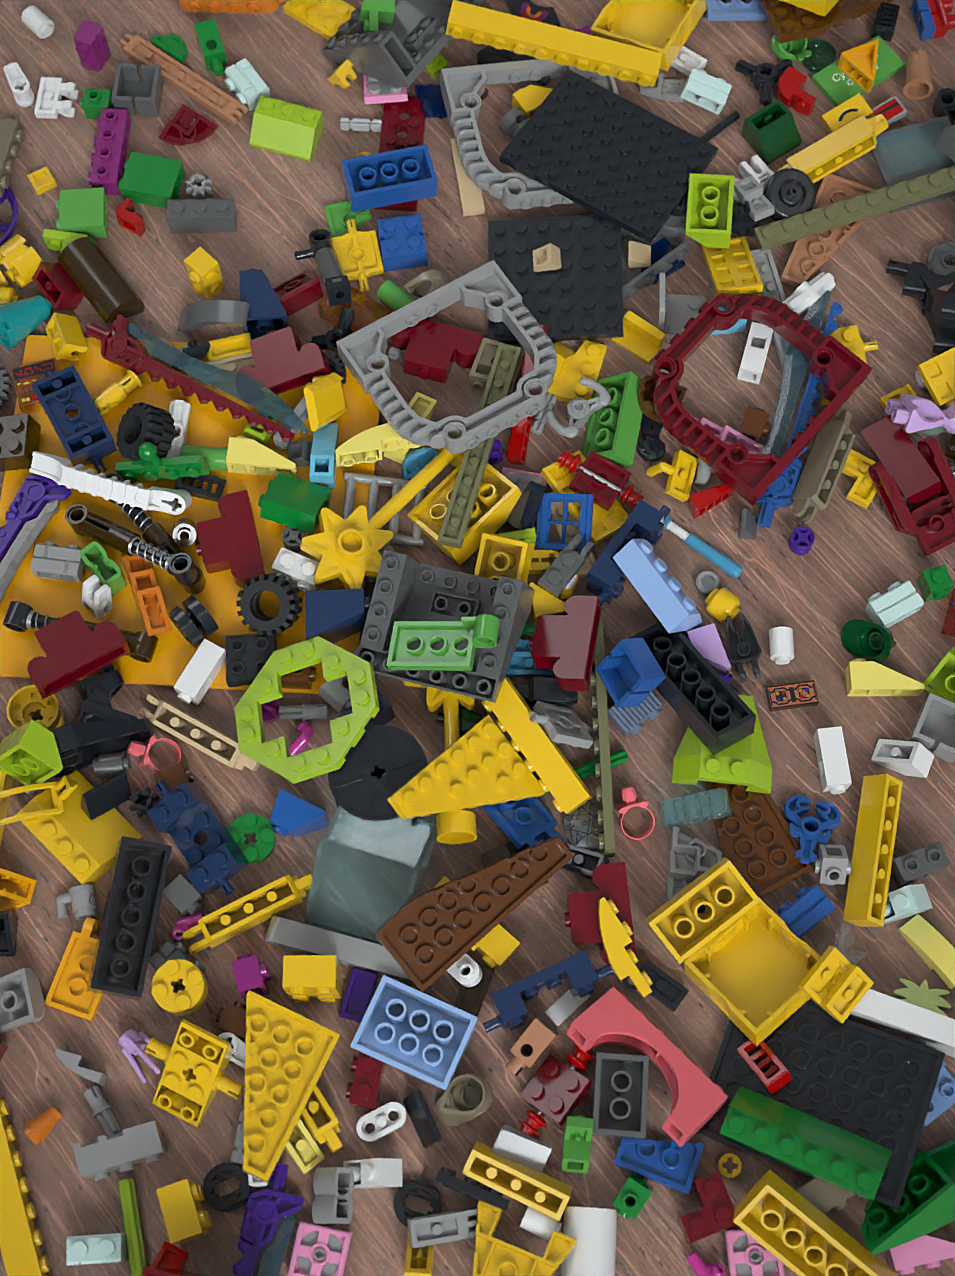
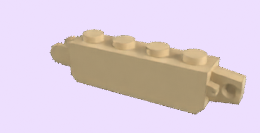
M148 694L146 698L148 702L157 705L158 708L155 713H152L147 708L141 707L139 713L151 719L150 722L231 768L242 770L245 766L253 771L258 770L260 763L239 751L238 740L170 702L160 700Z

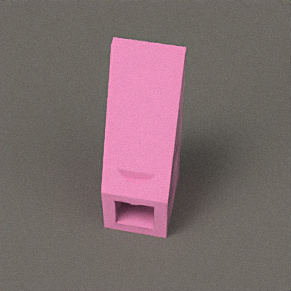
M923 1235L886 1250L885 1254L889 1268L892 1271L898 1270L899 1275L916 1272L914 1266L924 1264L925 1269L941 1266L940 1260L950 1258L951 1263H955V1243Z

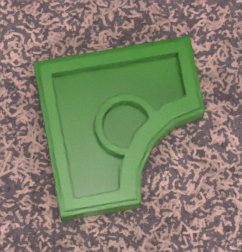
M348 201L324 206L331 238L340 237L348 233L347 220H350L352 227L351 219H354L358 229L362 223L371 219L370 209L351 212Z

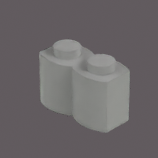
M316 1168L313 1179L315 1197L312 1204L314 1223L350 1224L353 1214L351 1194L354 1187L352 1168Z

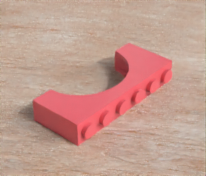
M614 987L577 1017L567 1032V1035L584 1052L602 1044H620L631 1047L645 1056H649V1059L664 1075L671 1092V1112L662 1129L680 1147L721 1109L728 1098L719 1085L714 1084L699 1066L693 1064L679 1047H676L666 1038L662 1030L656 1028L642 1011L637 1010L628 1001L627 997L623 993L618 992Z

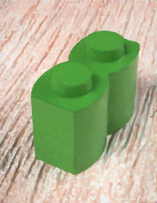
M93 541L80 550L81 558L89 572L99 577L101 586L107 584L111 588V595H115L127 586L119 566L109 559L105 549L99 543Z

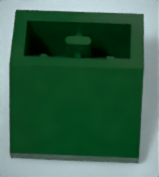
M780 99L744 119L741 136L767 165L802 144L793 114Z

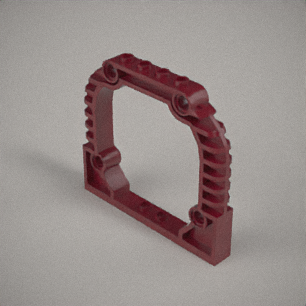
M719 294L710 303L705 302L698 311L699 315L695 319L691 317L684 326L685 330L681 334L676 333L669 342L670 346L666 350L664 348L661 349L656 355V362L651 373L652 381L655 384L653 403L655 413L661 425L668 433L697 455L700 460L707 463L714 475L754 506L865 381L873 368L830 334L825 337L820 333V330L815 329L807 320L801 318L796 311L794 312L787 304H783L774 297L762 296V294L744 296L741 294L732 298L728 294ZM718 307H723L726 311H721ZM740 319L758 321L770 327L809 359L808 369L810 373L816 377H821L825 399L830 402L818 417L813 415L805 425L807 429L804 433L799 431L791 440L793 445L780 459L773 453H749L748 448L742 443L736 442L727 445L693 418L679 403L675 389L683 376L686 360L714 330H728ZM818 359L823 360L826 364L819 363ZM665 369L669 374H662L659 370ZM731 455H737L740 461L733 460Z

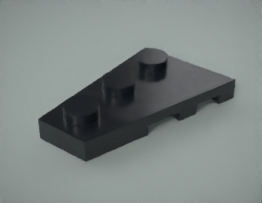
M443 1166L440 1171L424 1167L421 1175L422 1178L441 1183L446 1188L462 1192L468 1197L507 1211L510 1200L503 1198V1193L491 1187H488L487 1191L479 1188V1181L466 1176L464 1181L455 1177L457 1172Z

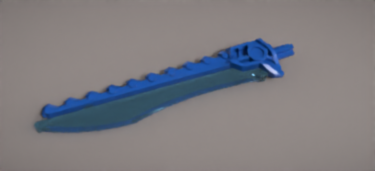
M829 290L825 291L803 318L818 330H820L831 295ZM833 302L825 328L820 330V333L825 337L838 329V322L833 319L843 312L842 305L838 302ZM789 344L784 356L781 391L775 418L762 454L773 453L777 458L780 456L809 359L791 344ZM818 359L819 363L826 364L823 360ZM811 373L785 453L793 445L791 440L799 431L804 433L807 429L805 426L807 421L813 415H816V409L811 404L821 397L820 390L816 386L822 383V379ZM807 446L803 449V451L800 454L807 450ZM795 458L757 501V503L761 504L757 525L761 528H770L775 509L792 505V496L798 484L801 468L803 467L802 460L799 458Z

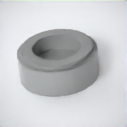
M702 571L696 577L695 588L702 595L708 596L715 588L718 589L719 578L712 571Z

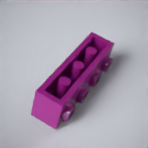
M102 108L101 117L97 118L98 135L94 136L95 153L91 155L92 172L88 173V183L92 185V188L104 187L106 195H121L118 184L120 178H123L131 119L128 109Z

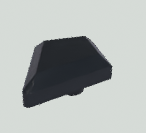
M195 340L190 341L187 344L190 349L174 364L173 368L175 371L185 370V367L192 366L203 360L211 346L209 341L200 345Z

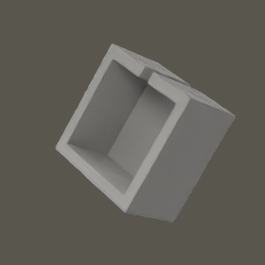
M929 693L923 701L907 741L920 742L927 750H933L932 754L953 763L955 761V703Z

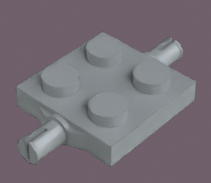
M537 701L533 706L534 712L530 713L529 720L543 725L549 739L553 742L587 749L594 743L591 736H595L597 732H593V726L584 723L577 716L574 709Z

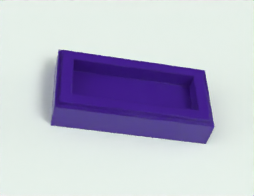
M353 966L340 1009V1018L358 1023L362 1022L371 1001L378 973Z

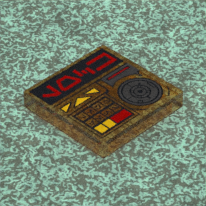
M56 358L11 368L21 411L41 406L31 384L47 377L45 375L46 370L49 373L51 368L54 369L55 373L59 371Z

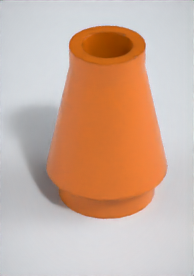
M51 1106L48 1110L26 1122V1126L22 1131L34 1145H37L40 1141L43 1143L62 1116Z

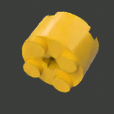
M16 234L0 246V265L3 264L6 268L5 275L13 283L16 282L22 288L33 281L32 277L43 261L34 248L24 245L23 243L26 240L19 234Z
M183 959L168 960L156 971L153 977L152 995L158 1005L167 1012L183 1016L195 1012L202 1007L208 996V984L203 972L192 962ZM177 984H183L185 986V989L183 991L179 990L177 992L175 987L177 986Z

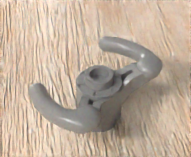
M581 377L579 383L595 390L599 397L587 401L582 398L571 400L567 405L566 418L568 419V427H564L557 421L553 411H546L545 416L548 423L559 434L568 438L577 436L579 428H582L589 421V417L593 412L609 404L611 396L608 391L593 379Z

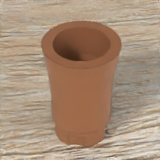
M917 50L910 52L907 57L903 94L911 100H922L933 93L934 86L931 79L929 57L926 55V51Z

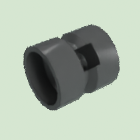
M515 107L504 115L499 128L509 138L513 139L529 119L523 111Z

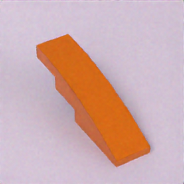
M137 554L123 556L122 561L147 635L153 636L172 631L162 593L157 585L150 563L145 558H138Z

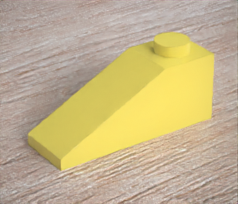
M229 437L226 456L228 472L277 476L280 472L298 477L296 464L248 437Z
M863 658L850 661L845 668L847 696H920L925 689L923 683L874 661H866Z
M299 1118L285 1146V1150L301 1172L306 1174L325 1159V1156Z

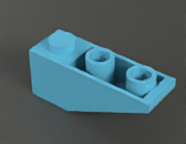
M329 423L314 432L311 449L310 481L327 488H335L336 483L335 450L338 447L339 425L336 423Z

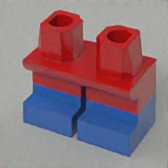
M913 0L911 11L920 41L945 37L947 30L955 29V14L947 15V12H952L953 0Z

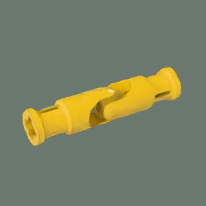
M128 370L126 376L118 382L114 381L100 396L98 395L92 400L101 417H103L110 408L119 405L127 398L130 392L143 385L136 374ZM78 410L73 413V417L79 414Z

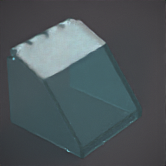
M339 805L317 848L304 923L382 945L372 932L411 898L420 894L436 840L435 822L419 817L416 825L412 824L413 818L402 820L400 817L381 822L366 821L349 814Z

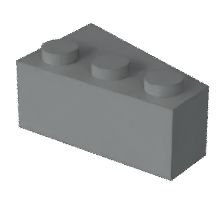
M154 1120L121 1130L122 1132L107 1137L106 1135L99 1136L97 1140L81 1145V1142L72 1144L79 1175L89 1179L94 1178V1181L98 1182L109 1178L110 1172L120 1170V1173L135 1169V1164L145 1161L146 1164L160 1161L161 1155L167 1153L160 1123Z

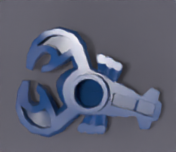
M796 795L790 797L785 802L783 814L787 821L792 822L789 824L791 837L799 839L801 850L795 851V858H799L800 863L809 864L810 861L815 862L817 855L812 852L816 844H826L828 842L831 832L827 830L833 831L840 824L841 814L833 803L817 801L816 806L820 808H816L815 811L821 822L812 815L801 818L800 816L808 812L810 806L804 807L800 805H810L811 799Z

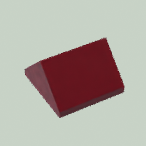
M307 271L273 288L286 311L287 317L323 298L319 278Z

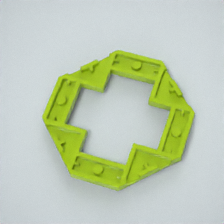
M319 636L274 651L235 707L239 751L293 784L340 769L346 761L344 759L345 755L351 747L356 746L364 734V727L370 718H374L380 710L373 666L364 659ZM322 662L323 675L327 682L344 676L348 677L353 713L330 720L333 743L290 757L289 740L285 736L265 742L261 704L283 697L282 675Z

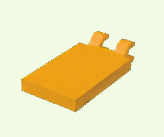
M86 917L81 933L73 931L44 1004L93 1021L104 996L101 993L87 991L98 936L94 933L100 921Z

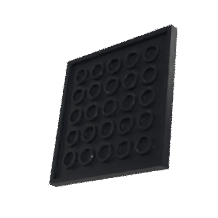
M595 213L488 221V262L492 260L496 262L522 296L524 306L527 307L537 323L544 325L548 330L547 336H549L551 342L624 337L621 227ZM549 243L558 247L561 255V268L535 272L532 251ZM488 319V339L505 344H520L503 321L492 322Z

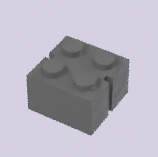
M117 63L112 93L114 109H128L129 116H136V112H139L140 116L159 117L164 87L160 65L141 64L140 69L144 81H141L137 64Z

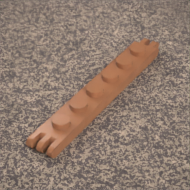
M126 33L123 36L125 40L120 39L118 41L125 55L139 64L160 65L163 79L233 126L238 123L237 119L240 120L243 114L249 111L244 104L136 34L131 36Z

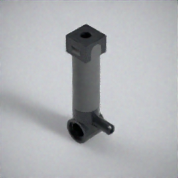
M325 229L312 231L309 234L310 249L296 251L294 253L295 259H315L326 288V296L330 307L351 303L350 282L347 275L343 273L332 245L331 233Z

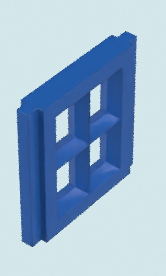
M544 493L538 510L535 549L562 551L570 543L565 542L566 526L579 525L578 533L583 537L574 551H582L584 546L591 541L594 495ZM552 502H564L563 520L550 519ZM568 502L580 503L579 520H567ZM550 524L562 525L561 542H549Z

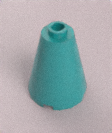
M38 295L0 305V343L8 350L14 348L51 315L50 310H52V306L46 297L43 298Z

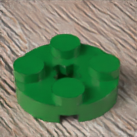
M246 813L235 819L229 826L228 832L249 863L263 862L274 851L276 843L275 832L271 823L263 816ZM247 834H256L255 839L257 842L255 844L251 842L248 845L245 844L247 840L245 836Z

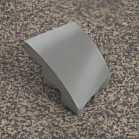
M673 826L671 832L666 902L722 859L721 851L712 846H707L696 837L694 839L681 833L680 828ZM701 905L699 908L705 909V906Z

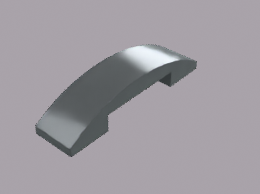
M207 300L191 303L181 310L177 331H196L197 326L224 324L228 327L245 326L250 304L233 300Z

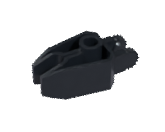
M739 613L743 627L740 630V635L739 631L734 630L730 616L727 617L726 634L729 663L737 666L742 683L747 681L746 672L743 668L745 663L752 662L754 676L756 679L761 678L758 660L762 655V650L749 621L743 613Z
M534 676L529 678V684L514 685L525 702L529 704L531 710H533V706L537 701L565 708L578 703V691L561 689L556 678Z

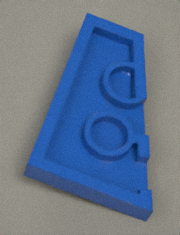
M622 1138L612 1165L688 1195L705 1143H685L680 1147L675 1141L665 1142Z

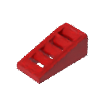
M722 484L690 494L688 506L693 519L732 496L734 490L727 484Z
M749 1039L737 1048L738 1053L771 1094H774L791 1081L792 1078L789 1071L764 1041H761L756 1046ZM758 1046L761 1047L759 1051L749 1057L748 1054ZM767 1055V1057L763 1059L760 1063H758L757 1065L755 1064V1062H757L763 1056ZM772 1063L774 1064V1066L767 1070L765 1073L762 1072Z

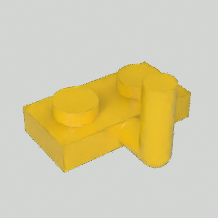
M678 450L674 453L672 465L660 462L648 468L646 473L649 477L661 472L669 474L664 493L685 502L689 499L697 467V458L682 450Z

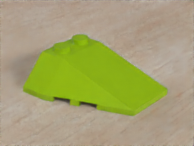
M738 695L756 715L754 733L715 755L707 749L689 727L687 728L673 759L672 783L697 785L699 780L746 786L745 791L771 793L772 765L753 696Z

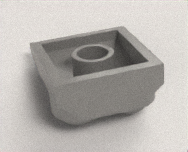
M23 968L1 977L0 1033L27 1023L40 1021L45 1013V1004L40 980L32 969Z

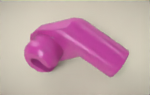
M302 722L298 725L297 731L300 735L289 746L290 754L293 756L299 754L306 747L314 733L312 725L309 726L307 722Z
M199 912L179 918L172 930V938L175 941H183L182 934L198 925V921L205 917L204 913Z
M697 1251L686 1258L697 1276H725L726 1269L722 1264L704 1263Z

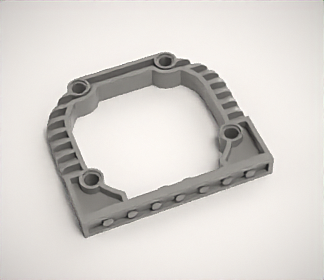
M539 59L441 69L439 84L449 125L453 127L461 164L468 178L479 189L486 190L490 196L501 199L502 204L509 209H530L531 207L538 206L549 207L555 204L574 203L572 200L539 182L529 180L520 173H501L489 162L483 150L476 122L482 105L480 96L484 93L486 85L517 83L529 80L537 81L544 76L559 78L563 77L569 69L619 95L614 77L602 76L596 72L583 71L576 67L559 65L556 62Z
M494 260L336 342L340 358L365 394H369L392 429L400 437L419 446L428 445L435 449L446 448L452 454H459L467 449H473L480 442L497 436L499 432L508 427H514L526 417L536 415L547 404V390L553 382L557 368L556 351L551 339L537 323L527 307L524 306L522 296ZM461 300L465 306L485 310L490 321H503L530 356L534 370L519 380L516 392L467 418L449 416L438 422H433L417 415L407 405L391 382L390 362L385 355L387 349L386 339L408 327L415 326L419 321L434 316L440 310Z

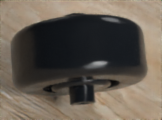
M795 168L781 169L768 178L763 185V195L774 206V214L769 216L774 221L811 211L816 201L815 186L810 177L801 170Z

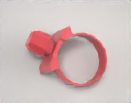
M153 735L144 742V745L143 742L131 741L127 752L135 757L140 756L139 769L148 765L151 770L159 772L162 770L154 767L148 756L150 747L158 741L168 742L176 750V764L181 761L179 746L171 739L161 738L156 740Z
M632 786L621 788V798L625 802L616 804L614 807L621 813L619 816V826L622 832L629 838L634 840L644 839L650 835L655 825L654 816L647 809L649 802L643 798H637L635 789ZM640 806L649 811L651 825L646 833L633 837L625 833L622 827V820L628 809Z

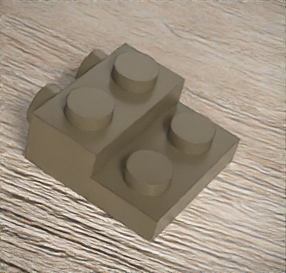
M483 337L469 374V384L475 390H485L499 343H505ZM521 348L522 353L520 356V360L516 369V373L512 382L509 395L514 393L516 384L519 379V372L522 367V358L525 355V349Z

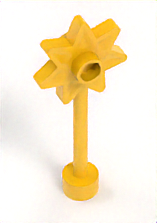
M446 448L437 449L439 453L369 520L367 509L364 505L358 506L346 520L330 509L322 508L318 517L321 533L303 537L300 543L301 550L320 560L313 582L319 585L339 577L345 589H361L364 576L377 578L382 560L379 552L391 542L394 536L392 531L380 529L448 464L458 467L462 463L465 451L459 454H452Z
M403 681L405 686L427 688L426 702L428 711L435 712L443 705L446 750L460 738L459 704L468 710H473L475 708V699ZM462 809L447 813L442 812L436 816V840L438 842L460 845L477 839L476 815L473 812Z

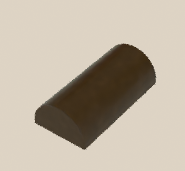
M82 237L74 240L63 249L58 262L106 324L114 322L118 314H122L127 318L144 312L145 305L95 239Z

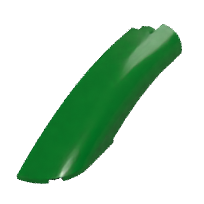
M955 1139L928 1152L923 1150L914 1157L898 1210L876 1201H867L864 1208L865 1217L864 1223L861 1224L864 1242L872 1255L912 1241L955 1220Z

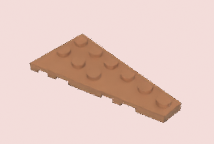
M829 174L822 181L812 210L872 192L875 189ZM868 218L797 240L780 281L796 288L803 282H808Z

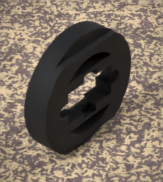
M231 1162L221 1163L213 1167L203 1182L205 1200L212 1208L221 1212H232L241 1208L247 1202L248 1194H251L252 1186L249 1185L248 1173L244 1172L243 1167ZM233 1171L214 1181L215 1177L221 1172ZM235 1176L237 1180L242 1179V1183L239 1184L240 1189L219 1198L217 1194L212 1195V1192L216 1190L215 1185ZM240 1194V1196L234 1202L227 1204L221 1203L224 1200H227L233 1196Z
M409 1181L402 1185L395 1195L394 1211L396 1217L407 1228V1219L409 1218L406 1217L404 1212L418 1217L426 1216L423 1213L405 1208L406 1203H403L402 1199L408 1198V1195L431 1202L430 1206L433 1207V1211H428L427 1215L441 1212L442 1202L440 1194L427 1181ZM421 1188L429 1192L432 1197L411 1190Z

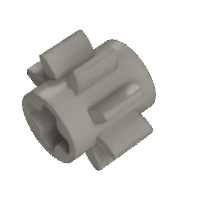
M192 174L190 181L186 180L188 196L193 195L194 199H206L209 195L213 194L211 188L213 186L211 179L206 180L204 174Z

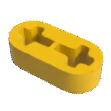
M534 550L529 574H544L550 567L549 558H554L555 560L560 553L556 550Z

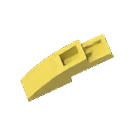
M386 423L365 430L335 450L336 467H349L365 462L374 463L382 460V452H394L398 449L418 448L420 446L400 437L390 424Z

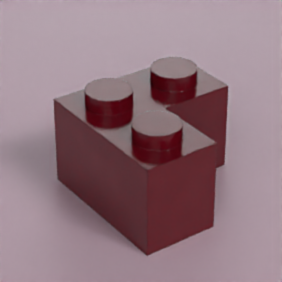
M719 1171L692 1181V1187L701 1208L677 1217L687 1244L737 1225L733 1222L735 1209Z

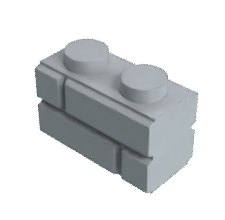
M45 542L44 545L36 544L30 569L35 577L81 583L86 565L80 555L81 547L77 545L59 547L56 543Z

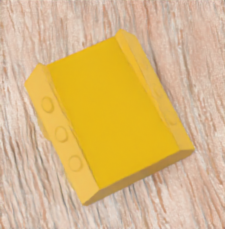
M335 372L329 375L314 376L312 382L307 383L304 388L310 428L313 432L341 417L349 410L345 407L341 384L343 377Z

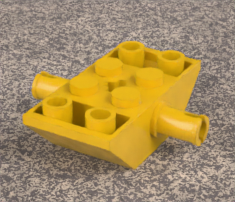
M185 1019L180 1023L172 1047L152 1037L145 1053H149L165 1062V1068L152 1104L198 1127L218 1090L238 1100L245 1084L225 1075L233 1052L230 1043Z

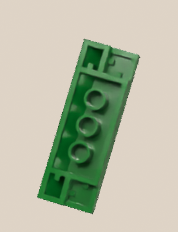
M740 1086L729 1105L730 1108L720 1130L721 1135L838 1188L874 1201L893 1152L892 1150Z

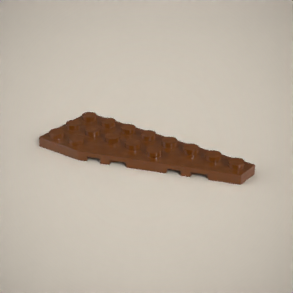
M760 0L759 5L779 43H785L822 35L832 26L835 28L841 26L844 20L849 18L856 19L879 8L880 3L893 0H839L825 17L780 0Z
M705 781L722 858L725 857L730 860L757 897L761 898L814 869L811 863L803 864L800 863L799 858H795V851L801 850L800 844L796 838L791 837L789 826L770 794L745 791L746 786Z
M552 837L411 898L372 933L415 986L423 992L574 856L559 837Z

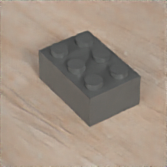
M596 1053L592 1119H594L592 1136L632 1139L646 1138L649 1056Z

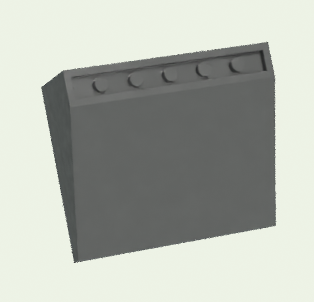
M395 0V15L392 23L378 22V32L373 33L363 31L364 21H358L361 7L357 8L351 13L349 21L343 23L338 28L339 32L325 42L326 46L321 50V53L326 59L338 64H342L348 59L353 64L351 67L353 70L396 88L409 87L452 38V36L446 35V29L453 0ZM456 0V1H460V2H464V3H468V4L480 6V5L483 3L484 0Z
M384 550L357 656L373 666L374 674L496 703L529 616L535 589L521 580L503 576L499 577V581L422 564L408 555ZM481 614L493 615L500 620L497 645L493 648H476L472 671L389 670L386 666L394 621H461L462 617H476ZM416 641L411 644L410 650L419 648L421 642ZM463 641L458 644L457 650L465 649L468 646V642ZM437 642L433 646V650L441 649L444 646V642Z

